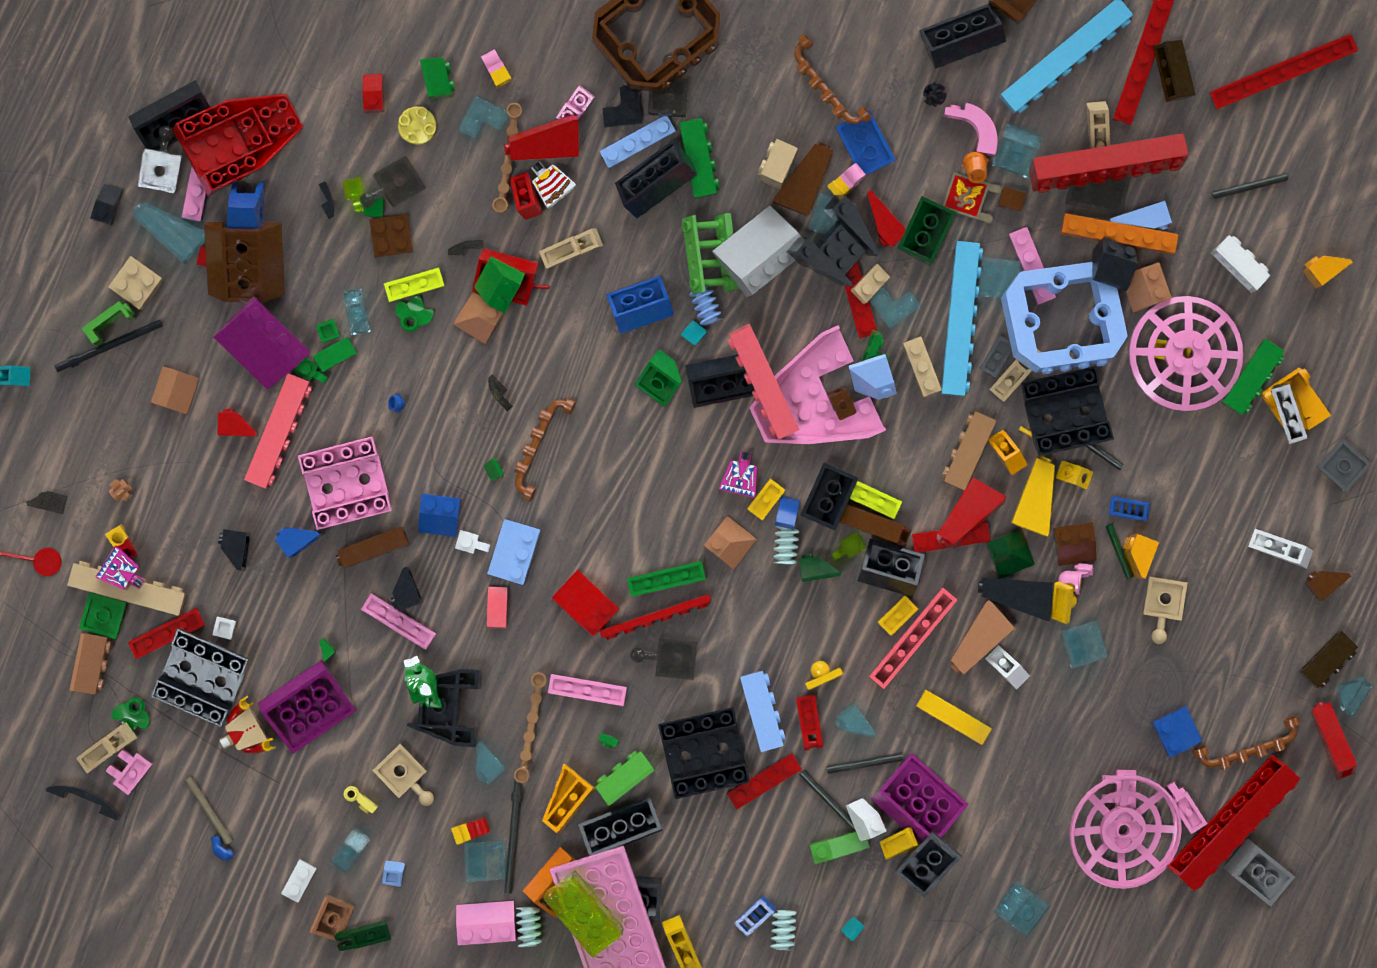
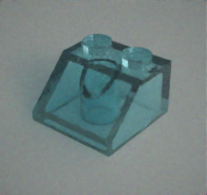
M1007 123L992 165L1028 178L1030 165L1033 158H1036L1043 136Z
M1016 881L998 904L994 913L1028 937L1050 906Z

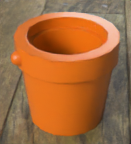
M971 152L964 157L961 167L966 171L969 181L981 183L987 178L989 159L981 152Z

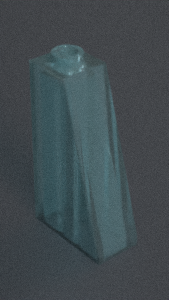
M147 202L139 203L133 209L132 217L184 264L205 243V232Z

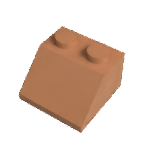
M1159 262L1136 270L1128 290L1125 291L1133 313L1172 299Z

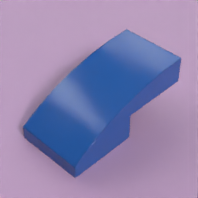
M781 496L775 526L794 529L800 500Z

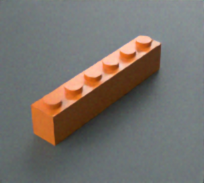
M1067 213L1063 215L1060 235L1098 242L1105 237L1137 249L1168 255L1175 254L1179 235Z

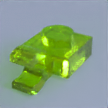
M361 177L342 181L346 200L353 201L356 213L363 212L360 198L365 197Z
M854 533L839 542L842 548L833 552L831 556L834 561L845 554L850 559L866 548L857 533Z

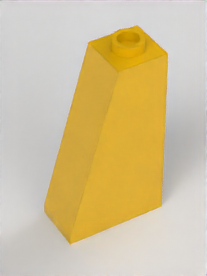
M1041 456L1040 459L1036 458L1034 460L1010 523L1048 537L1055 465L1051 464L1052 460Z

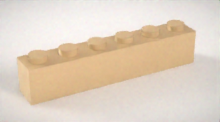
M79 561V564L73 563L67 586L178 616L182 614L187 593H183V588L172 586L169 589L164 587V583L153 581V584L146 582V578H143L145 582L140 589L130 584L128 589L124 590L95 577L102 566H98L95 569L90 567L91 563Z

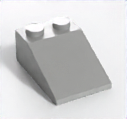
M1249 839L1243 843L1224 867L1227 872L1269 906L1273 905L1295 878L1294 875Z

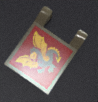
M954 172L943 206L955 211L957 214L991 224L993 217L989 214L981 213L987 192L1001 195L1002 187L984 181L972 183L969 181L968 176Z

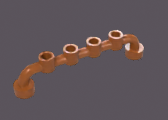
M802 34L798 38L799 43L794 51L795 59L799 63L796 67L803 76L806 73L811 78L808 81L814 90L818 88L823 93L820 96L827 105L831 103L834 106L832 112L838 119L842 117L850 124H859L862 121L869 122L873 117L864 107L857 111L858 116H851L834 93L826 86L821 77L813 70L812 66L804 59L802 50L804 48L809 50L813 43L805 34Z
M570 398L567 401L555 400L549 405L547 411L542 409L538 420L542 422L539 428H533L530 435L533 441L531 445L526 444L523 449L524 461L523 463L518 462L514 469V472L518 473L515 479V487L523 495L522 499L528 502L532 500L536 488L530 485L525 488L522 482L529 470L532 459L537 453L538 446L545 435L555 410L558 407H562L563 412L570 415L575 407V400Z
M1292 716L1283 720L1285 728H1290V733L1287 736L1278 737L1266 743L1256 744L1253 747L1241 749L1214 760H1209L1206 757L1209 754L1207 746H1200L1192 750L1194 758H1199L1200 762L1206 767L1219 766L1220 770L1231 767L1230 762L1235 760L1241 764L1249 761L1248 756L1256 754L1257 758L1266 756L1268 754L1267 750L1274 748L1275 752L1286 749L1285 744L1293 741L1297 736V725L1300 724L1299 717Z

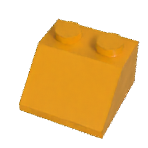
M1315 256L1304 264L1306 268L1302 271L1317 289L1353 262L1351 259L1330 256L1318 258Z

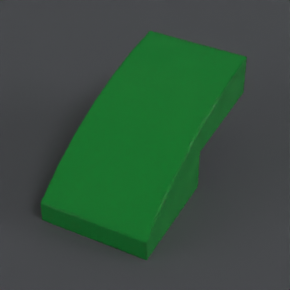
M346 337L313 355L322 373L337 364L353 357L357 352L349 338Z

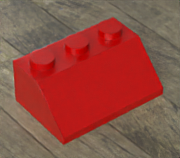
M483 248L478 259L472 291L478 293L474 286L491 256L525 274L511 302L527 306L539 263Z

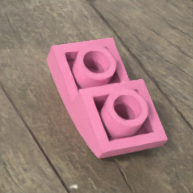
M581 85L578 86L569 101L565 103L556 116V119L575 115L579 120L595 96Z

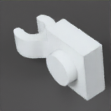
M460 530L455 549L474 554L475 549L489 552L490 545L479 542V535Z

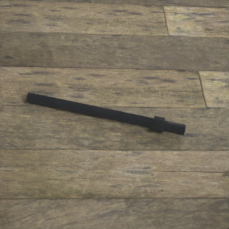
M161 320L155 321L80 355L70 356L68 360L54 367L57 373L69 367L74 368L85 360L161 328L163 324Z

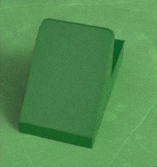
M872 330L861 362L884 355V353L878 352V349L880 350L884 343L883 335L880 332Z

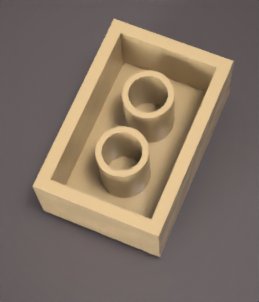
M776 139L775 143L771 142L766 154L768 159L767 161L763 159L759 168L758 175H760V181L781 189L796 157L798 148L779 139Z

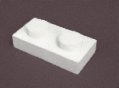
M300 859L281 894L299 903L317 868Z

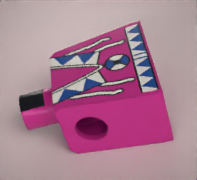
M741 451L738 462L730 461L719 490L755 498L757 466L749 465L751 453Z
M116 546L95 576L97 579L127 590L130 584L140 589L145 582V579L137 575L141 567Z

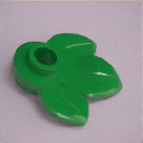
M419 295L413 297L408 304L398 301L395 308L396 315L401 319V327L406 332H414L419 326L427 325L434 315L433 310L424 309L422 298ZM413 320V326H407V321Z
M131 698L127 703L118 704L112 711L111 718L121 720V725L127 722L132 731L137 726L146 730L149 725V715L145 712V703L141 698ZM134 703H137L139 705V709L137 711L133 709Z

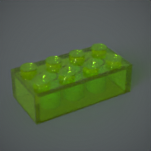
M576 870L545 892L544 901L592 958L623 935V926Z

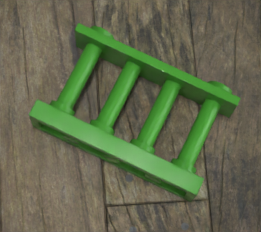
M731 213L714 216V221L696 222L695 215L682 218V230L685 238L692 295L706 292L705 287L723 286L724 292L739 290L738 285L718 259L701 260L700 249L717 248L733 235ZM716 229L717 240L699 241L697 230ZM721 267L722 278L704 279L702 268Z

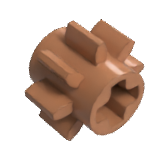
M115 479L109 484L112 488L109 490V493L117 502L121 499L123 502H126L132 496L129 493L132 487L125 479L121 481Z

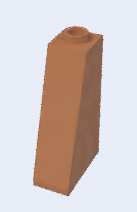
M990 600L983 604L950 658L952 662L950 667L957 674L961 672L964 675L1015 629Z

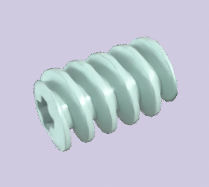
M776 526L781 531L775 532V535L780 537V539L774 540V543L779 544L778 547H774V551L779 552V554L773 555V558L778 560V562L774 563L796 564L797 561L793 560L792 557L797 556V553L792 550L798 548L793 542L798 541L799 538L793 535L799 533V530Z
M516 908L521 910L516 916L522 918V920L516 922V924L522 926V928L517 929V932L523 934L517 937L518 940L523 941L518 947L537 946V944L542 942V939L536 938L541 935V931L536 930L541 927V924L535 922L540 920V916L535 915V913L540 912V908Z
M777 910L778 913L772 914L773 917L777 918V921L772 922L777 928L771 930V932L776 934V936L771 937V940L775 941L776 944L770 945V947L776 950L792 951L793 949L789 947L794 946L795 942L789 939L795 938V934L790 933V931L796 930V927L790 924L795 923L796 919L791 916L796 915L797 912Z

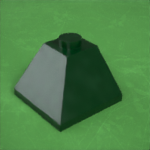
M1021 529L985 543L999 579L1035 565Z
M813 553L802 555V559H798L802 582L841 576L837 569L818 556L813 557Z

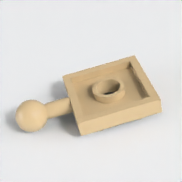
M1156 577L1148 578L1143 615L1158 617L1157 629L1153 631L1151 636L1154 643L1162 644L1167 639V634L1164 631L1166 618L1182 621L1187 582ZM1163 593H1167L1170 596L1168 604H1163L1160 601V596Z
M401 743L372 770L398 798L411 788L419 796L421 805L430 806L433 803V794L429 791H424L416 783L427 770ZM401 765L405 768L403 776L395 774L394 769L396 766Z

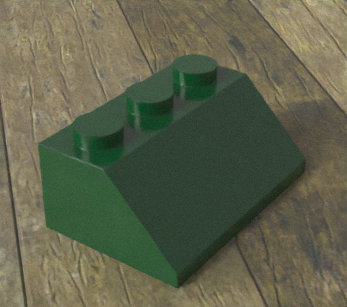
M921 196L897 248L912 258L931 266L956 212Z

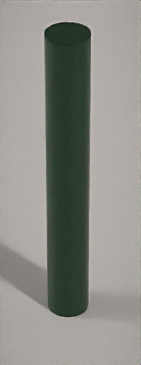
M1113 524L1105 526L1126 580L1133 578L1134 576Z

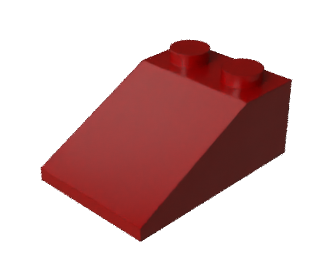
M579 570L552 597L593 637L620 609Z

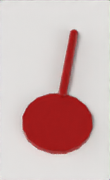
M51 548L39 550L34 558L0 552V556L33 561L35 570L43 576L56 574L62 565L60 554Z

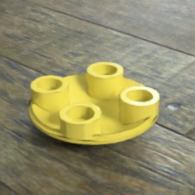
M411 107L401 114L398 121V130L405 141L420 145L428 142L434 136L436 121L433 114L426 108Z

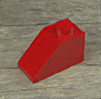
M382 74L363 75L364 112H384Z
M526 172L510 178L518 213L525 220L542 215L540 199L529 173Z
M223 409V412H218L217 435L258 437L256 430L239 413L235 412V409Z

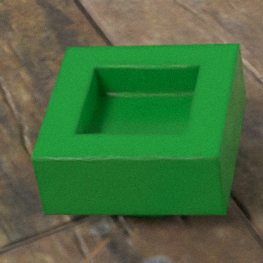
M334 319L316 325L322 344L340 338Z
M602 732L598 739L602 741V746L609 749L612 746L616 747L619 739Z

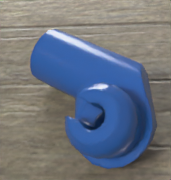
M220 836L211 837L214 855L222 861L231 860L233 858V851L222 847Z

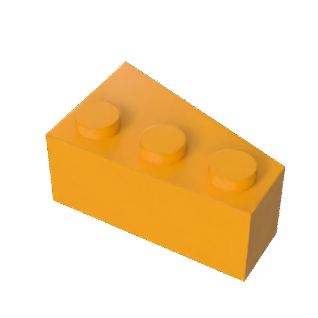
M563 764L561 774L556 782L552 798H550L542 821L553 831L561 834L595 792L596 788L568 765Z

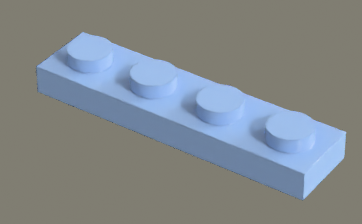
M666 114L601 150L600 154L610 169L676 131Z

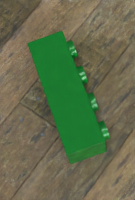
M702 118L679 122L684 151L693 162L697 175L690 180L694 200L717 195L716 190H720L718 178L714 179L713 171H716L714 160H710L709 153L712 152L711 142L706 141L705 134H709L707 123H703Z
M1263 339L1240 373L1236 383H1234L1221 401V404L1239 416L1243 413L1247 414L1252 407L1250 402L1254 397L1258 398L1263 391V388H1261L1265 381L1268 383L1274 374L1272 370L1275 365L1279 366L1285 357L1282 355L1285 351L1269 340Z

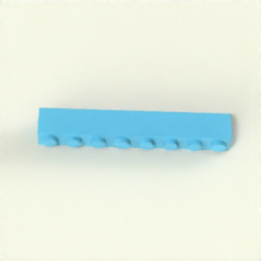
M1114 0L1001 93L999 97L1013 114L1017 111L1022 113L1029 107L1027 105L1032 99L1036 101L1043 95L1041 91L1046 87L1051 89L1058 83L1056 79L1061 75L1063 77L1067 76L1073 70L1071 67L1075 63L1080 65L1088 58L1086 54L1090 51L1096 52L1102 46L1101 42L1104 39L1109 41L1117 34L1115 30L1120 26L1125 28L1132 22L1130 20L1133 16L1132 12L1122 0Z
M957 241L955 244L941 395L964 397L965 393H969L970 381L966 380L967 374L971 373L972 362H968L969 355L973 354V343H970V339L975 334V324H972V319L977 314V305H974V299L978 298L979 294L976 278L980 279L981 267H978V259L982 260L983 248H980V243Z

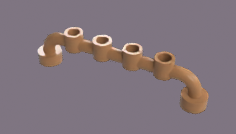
M515 102L507 107V114L510 117V125L506 130L508 137L518 134V118L522 115V107ZM505 155L504 164L501 166L502 178L501 183L498 185L499 197L492 204L493 209L497 213H504L508 209L506 196L510 191L508 183L513 168L511 166L512 161L507 155Z
M541 672L535 673L531 678L534 692L530 697L531 708L530 713L527 715V731L523 736L525 742L523 751L520 753V768L514 772V778L518 783H525L530 777L527 768L529 760L532 758L531 746L535 740V724L539 719L537 713L539 703L542 701L541 691L547 682L546 676Z

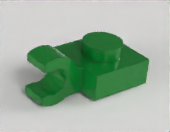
M304 358L293 371V373L308 382L315 378L325 384L328 380L327 376L317 371L319 366L307 358Z

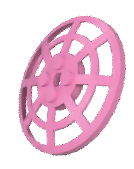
M1174 297L1156 304L1138 321L1129 343V364L1137 385L1152 401L1172 410L1195 411L1217 403L1227 395L1234 383H1236L1243 363V344L1235 323L1220 307L1198 297ZM1184 302V313L1173 315L1164 321L1155 314L1159 309L1167 305ZM1192 302L1208 306L1217 311L1221 316L1213 323L1204 316L1193 314ZM1150 319L1157 328L1150 337L1148 348H1136L1139 333L1146 321ZM1185 319V330L1174 333L1167 326L1176 320ZM1193 319L1203 322L1209 328L1203 334L1193 331ZM1226 321L1235 335L1238 351H1227L1225 338L1219 329ZM1162 331L1169 340L1165 348H1154L1156 339ZM1214 333L1220 341L1221 350H1211L1207 341ZM1185 348L1192 350L1193 354L1189 359L1183 356ZM1136 356H1148L1149 366L1156 377L1148 385H1146L1139 373ZM1154 356H1164L1168 367L1162 373L1159 372L1156 366ZM1210 358H1221L1219 368L1213 375L1207 368ZM1227 358L1238 359L1235 373L1229 384L1224 388L1218 379L1225 369ZM1173 372L1184 376L1183 387L1174 385L1166 379ZM1200 372L1208 380L1200 386L1191 387V376ZM1162 383L1170 390L1182 393V404L1166 401L1156 395L1153 390ZM1211 385L1219 393L1206 402L1189 405L1190 393L1203 391Z
M1121 775L1106 779L1088 791L1074 811L1069 832L1072 854L1083 872L1104 886L1126 889L1146 884L1160 875L1177 853L1182 832L1181 817L1174 799L1158 783L1138 775ZM1122 780L1121 791L1110 793L1100 800L1094 794L1103 786ZM1130 780L1146 783L1158 792L1148 799L1138 792L1129 791ZM1128 796L1138 798L1144 802L1136 810L1127 807ZM1120 797L1119 807L1109 810L1104 805L1110 799ZM1163 797L1171 810L1173 825H1162L1160 814L1154 805ZM1089 799L1094 806L1087 816L1085 827L1075 828L1078 814L1084 803ZM1149 808L1154 816L1155 824H1145L1144 818L1141 816ZM1099 810L1104 815L1100 826H1090L1093 816ZM1122 825H1126L1127 831L1124 834H1119V828ZM1146 832H1155L1149 848L1146 849L1142 845ZM1161 833H1173L1169 849L1164 858L1159 862L1152 853L1159 843ZM1090 834H1100L1103 843L1097 850L1094 849L1091 843ZM1084 835L1086 846L1092 855L1086 864L1083 863L1077 852L1074 836ZM1108 848L1117 852V863L1101 857ZM1137 849L1141 854L1140 857L1125 862V853ZM1145 860L1154 867L1150 872L1141 877L1126 880L1125 869L1135 867ZM1097 861L1106 867L1117 869L1118 881L1102 878L1093 873L1091 869Z

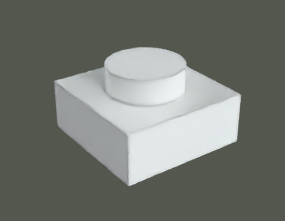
M217 616L212 635L232 640L236 621Z

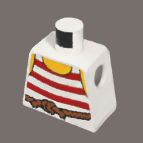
M539 161L531 168L538 176L532 182L548 210L576 188V184L555 165H551L546 169Z

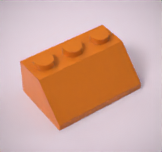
M561 847L523 890L536 905L554 918H557L563 911V906L550 868L576 861L572 855Z

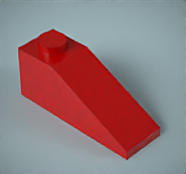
M869 190L867 198L876 231L880 237L878 241L885 248L888 246L891 249L902 239L906 229L878 197Z

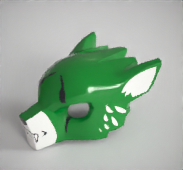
M418 656L404 660V681L407 682V689L413 704L420 702L421 707L426 704L427 708H442L441 701L437 695L435 673L425 665H422Z

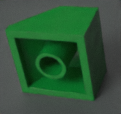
M444 57L420 59L430 101L434 102L453 97L452 92L455 91L453 80L449 81L448 73H451L449 61L445 62Z
M490 256L474 288L487 305L505 314L521 285L525 273Z

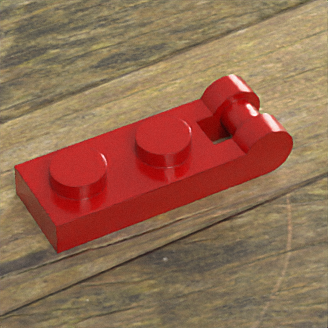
M815 695L796 698L804 751L814 747L818 749L823 748ZM815 734L816 739L809 740L808 735Z

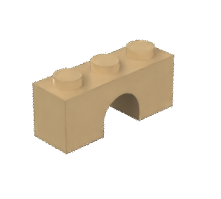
M920 336L903 343L904 352L915 374L916 383L922 398L940 392L942 389L922 337Z

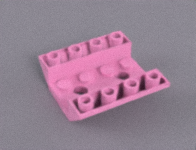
M373 436L298 455L302 474L307 484L317 530L392 511L386 481ZM362 474L370 476V482L366 485L360 483L359 478ZM326 483H330L333 486V491L330 494H325L322 490Z

